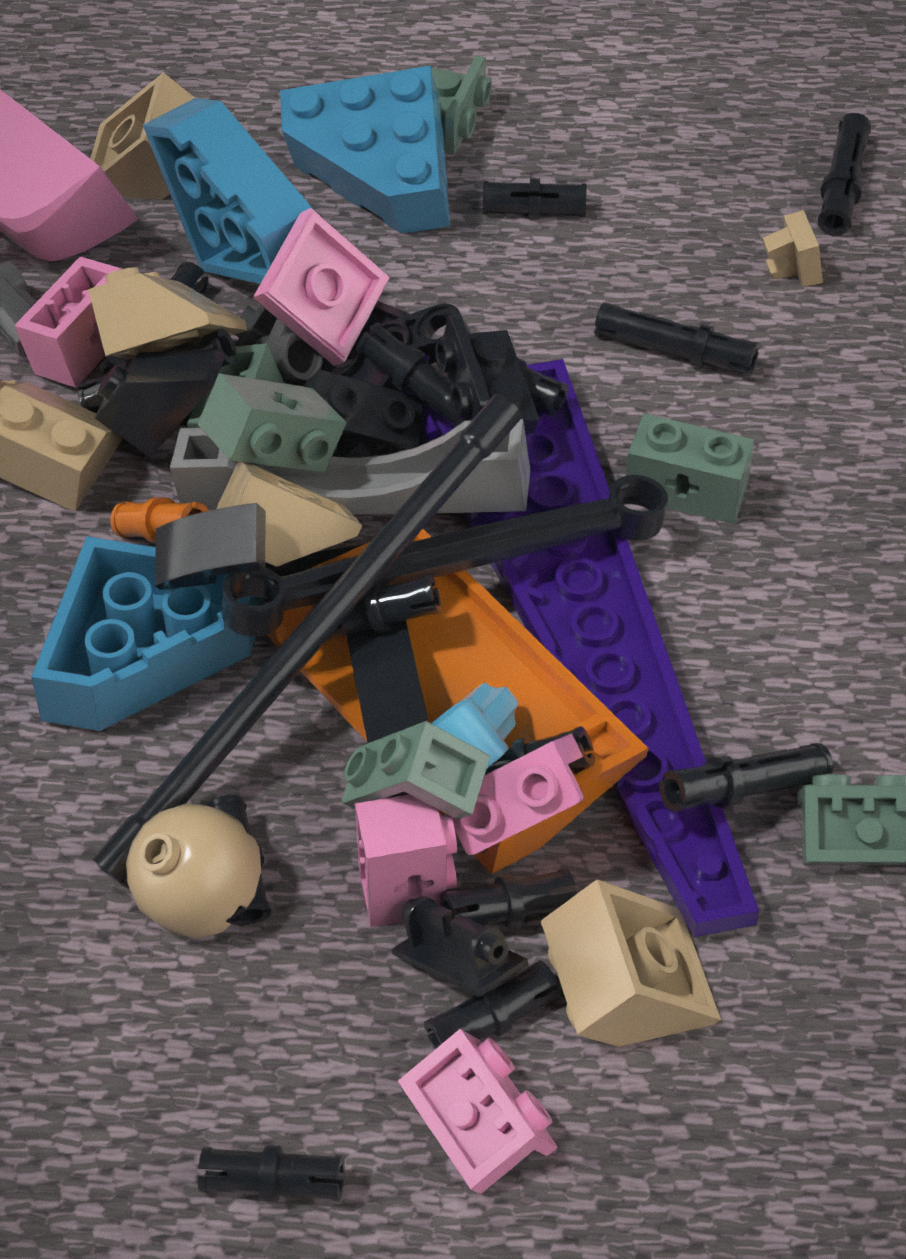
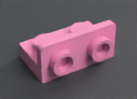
M572 734L554 740L484 775L473 814L461 819L452 817L456 834L468 855L481 852L583 800V793L568 765L583 757Z
M459 1029L399 1079L398 1082L469 1188L482 1194L532 1151L536 1150L548 1156L558 1147L546 1130L553 1123L546 1109L528 1090L520 1094L508 1077L515 1070V1067L502 1048L490 1037L481 1042L462 1029Z

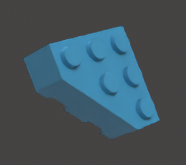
M431 66L280 90L282 133L297 169L308 176L314 175L329 184L332 191L359 208L365 207L381 217L386 225L399 233L418 232L451 226L442 109Z
M194 98L144 124L143 128L199 267L204 272L261 284L299 214L312 207L221 101Z
M86 536L31 676L41 721L101 731L250 656L256 636L238 634L232 631L222 619L223 583L229 574L217 575L216 584L159 590L155 587L156 547ZM255 596L243 597L237 600L242 604L250 606L265 605L263 598Z

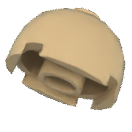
M189 803L161 811L147 821L132 841L126 861L127 883L139 910L165 930L180 936L197 939L219 934L232 925L226 922V920L234 915L239 906L247 909L255 896L261 874L259 846L254 837L246 833L239 820L220 809Z

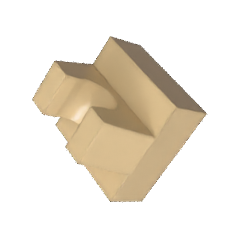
M804 210L783 216L785 228L763 237V245L769 259H766V266L772 280L798 276L802 287L823 283L819 244Z

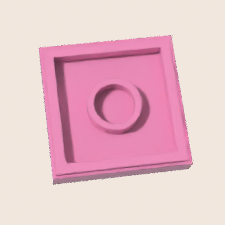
M310 208L299 214L253 298L335 366L346 361L390 277Z

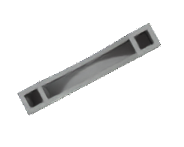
M523 419L517 423L492 454L476 466L437 513L526 511L530 465ZM471 421L462 422L447 434L422 446L398 453L362 458L331 457L324 473L251 464L346 506L353 515L395 514L458 442L462 431ZM180 428L170 470L179 502H200L210 511L217 508L238 461L229 460L201 428Z

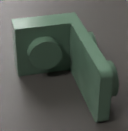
M424 721L357 748L349 758L344 770V780L347 782L341 802L354 809L355 803L383 799L404 791L456 819L465 818L473 814L490 755Z

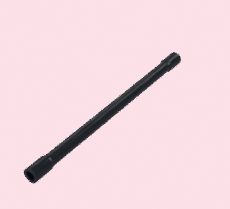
M494 394L462 431L458 442L142 807L124 821L92 858V861L119 884L123 883L127 878L126 861L130 847L142 826L159 812L186 804L469 474L483 459L492 454L522 419L520 410L509 399L500 394Z

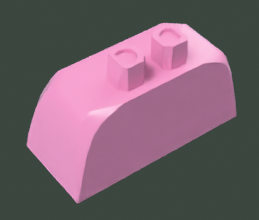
M0 89V232L36 259L57 261L85 252L139 220L97 163Z

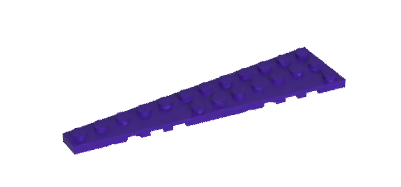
M563 359L527 365L528 368L535 370V372L566 383L568 385V393L562 409L556 412L555 417L547 416L545 413L536 410L539 421L535 433L525 434L530 465L526 511L463 512L471 528L528 514L607 499L609 497L610 490ZM409 390L405 392V393L414 395V394L411 393ZM423 402L420 435L426 444L447 434L455 426ZM607 531L545 550L491 563L525 628L649 748L646 757L618 780L612 788L693 937L757 925L759 909L723 808L716 807L713 804H706L679 812H672L664 805L661 799L659 784L660 780L665 779L662 776L664 772L705 765L706 760L628 540L616 535L612 531Z

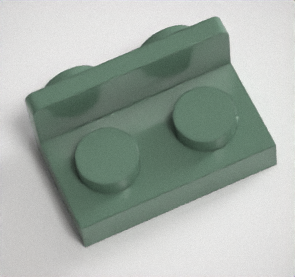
M475 56L466 75L451 70L431 67L442 109L445 153L455 155L463 137L470 138L476 124L477 109L479 106L486 107L489 102L492 78L486 77V57Z
M817 775L812 777L813 785H804L797 792V806H802L803 864L906 865V775L876 777V785H851V776Z

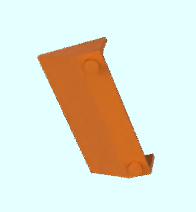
M422 529L412 542L430 538L431 536ZM369 543L312 568L358 556ZM466 570L434 577L436 584L432 588L438 587L442 605L441 613L406 620L429 723L435 721L484 682L491 687L500 688L506 686L519 703L514 715L516 725L504 739L509 748H512V743L517 739L529 737L530 740L536 741L582 726L587 731L594 749L586 751L585 754L592 753L595 756L593 766L572 770L583 793V800L580 803L474 854L479 862L491 874H494L545 845L646 757L649 748ZM313 605L285 610L281 625L275 631L267 634V636L279 648L310 613ZM347 635L332 638L321 646L301 672L367 741ZM438 809L439 815L446 814Z

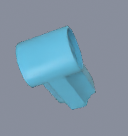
M484 682L431 724L490 755L488 768L509 748L504 739L516 725L514 715L519 703L506 686L500 688L491 687Z

